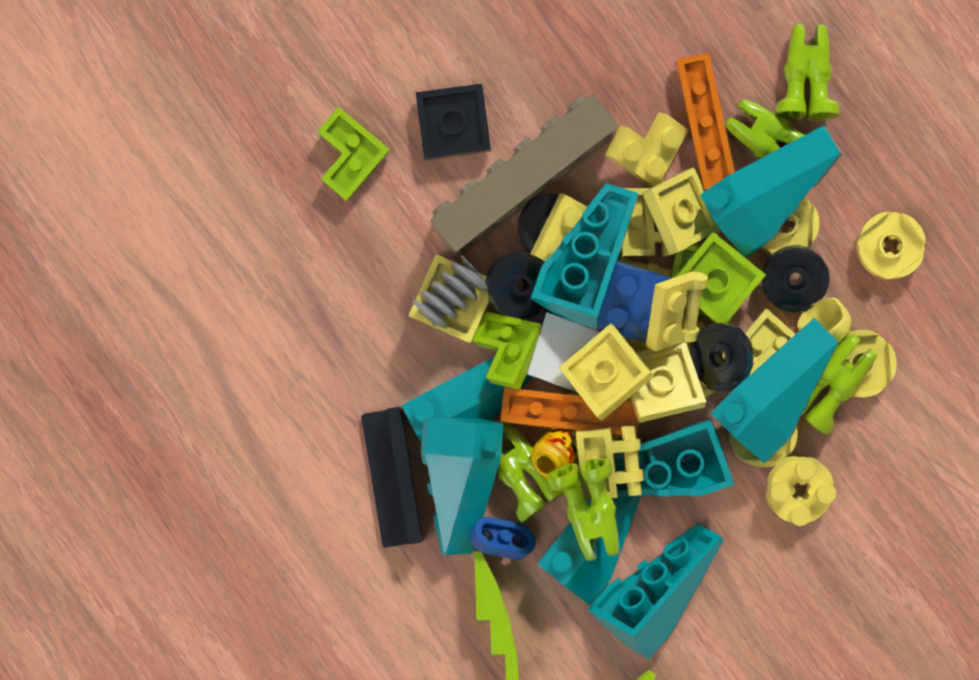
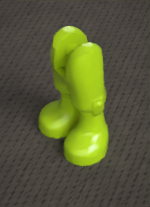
M794 24L789 42L787 63L784 67L788 88L786 97L777 103L776 115L793 120L805 118L804 83L806 78H808L811 84L808 119L830 120L840 117L839 103L829 99L827 84L830 81L833 70L830 65V46L826 25H816L814 45H804V24Z
M741 99L737 104V108L746 116L755 120L751 129L731 117L725 122V127L738 140L750 148L755 157L760 159L780 149L777 141L789 144L805 135L793 129L784 116H777L764 107L746 99Z
M854 334L849 335L838 344L809 399L810 401L806 409L801 414L802 416L809 409L822 389L830 385L829 393L805 415L806 420L827 436L835 427L833 415L842 402L849 400L855 395L856 388L868 373L878 355L873 349L869 348L859 357L854 365L846 358L853 352L860 341Z
M502 423L504 424V436L511 442L512 446L503 453L501 451V460L497 470L498 478L515 492L519 501L516 515L520 522L524 523L546 506L540 495L535 492L525 479L524 471L531 474L548 503H552L561 497L564 492L551 489L547 478L538 473L531 459L533 446L520 431L510 423Z
M605 458L590 459L584 461L580 466L582 477L589 488L591 504H588L584 498L580 473L576 463L562 466L548 473L547 481L550 488L563 491L567 498V519L572 523L577 542L586 560L592 561L597 559L594 539L603 537L609 556L619 554V537L615 519L616 506L610 495L607 494L606 479L612 474L610 460Z

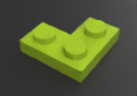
M339 106L317 131L319 136L341 153V156L324 174L321 181L348 202L391 151Z
M487 311L484 312L472 342L477 347L497 351L486 375V378L492 384L520 390L531 364L541 332V324Z

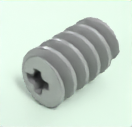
M461 255L464 266L455 262L451 264L454 275L446 272L441 273L444 285L436 281L431 283L434 294L425 290L421 292L424 304L416 300L411 301L434 326L438 325L446 329L448 327L445 320L446 315L455 320L458 318L455 306L466 310L468 308L464 299L466 296L475 301L478 299L474 290L475 287L484 291L488 289L482 275L463 255Z

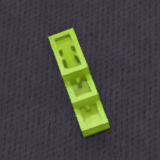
M474 550L476 621L490 620L491 655H505L506 680H519L517 652L505 603L497 581L483 553Z

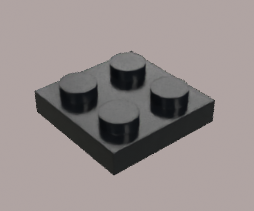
M482 84L415 92L424 161L491 152Z

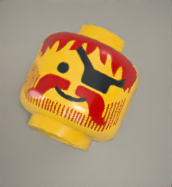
M553 429L547 432L532 449L531 459L533 466L538 473L547 478L548 473L568 464H578L576 438L568 431L562 429Z

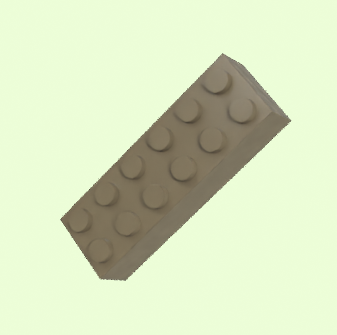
M594 94L587 99L583 95L577 98L567 107L569 111L563 118L559 120L555 116L540 128L542 132L533 141L529 137L524 139L513 149L515 153L510 159L505 162L500 158L487 168L488 174L480 182H477L475 179L471 180L459 190L460 196L453 203L446 200L432 211L431 227L456 260L522 210L531 199L540 196L614 138L619 125Z

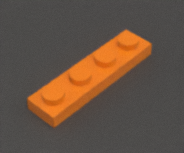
M709 52L679 58L675 61L700 181L704 191L735 172Z
M504 388L501 423L575 431L611 427L612 435H622V426L635 425L637 437L639 422L632 401H625L601 421L581 396Z

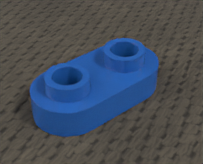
M483 517L471 527L469 532L472 545L478 551L485 554L521 560L527 557L536 546L535 535L530 528L524 524L507 520Z

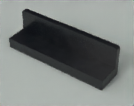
M394 407L383 411L365 413L361 418L382 546L387 548L423 542L401 407Z

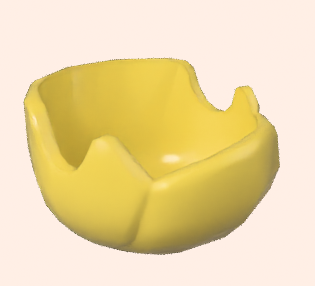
M826 298L813 303L812 305L814 306L804 311L797 322V326L801 330L815 318L840 343L850 333L852 319L848 310L839 299Z

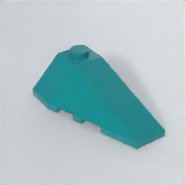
M823 125L728 175L703 192L700 197L718 227L742 256L747 258L774 240L781 231L779 228L791 213L795 214L801 206L799 203L812 187H816L841 157L842 153L827 128Z
M606 183L582 213V217L561 240V244L542 265L531 299L563 319L597 329L615 265L619 259L639 193Z
M813 318L738 385L711 414L734 438L762 462L767 463L790 440L803 410L806 409L810 401L809 399L839 342Z
M495 357L401 405L421 443L424 418H480L492 421L502 411L504 388L508 387L492 384L486 378ZM526 374L520 389H523L534 376Z
M712 417L640 443L641 449L638 450L639 469H643L644 480L641 481L642 494L635 496H704L735 485ZM624 452L614 453L615 472L625 470ZM627 483L617 484L618 497H634L628 495Z
M480 418L423 419L421 456L423 464H426L428 467L430 482L427 483L429 494L433 495L436 512L433 517L442 555L473 554L474 546L470 541L469 532L471 527L484 517L501 460L504 427L502 423Z
M641 496L612 498L616 506L615 519L619 537V554L609 556L603 537L594 539L597 559L587 561L577 542L572 523L569 522L537 561V564L590 606L612 578Z
M696 524L664 547V553L649 563L646 560L642 561L636 566L638 570L623 581L618 578L610 583L590 605L588 611L626 647L649 660L671 635L724 539L713 531Z

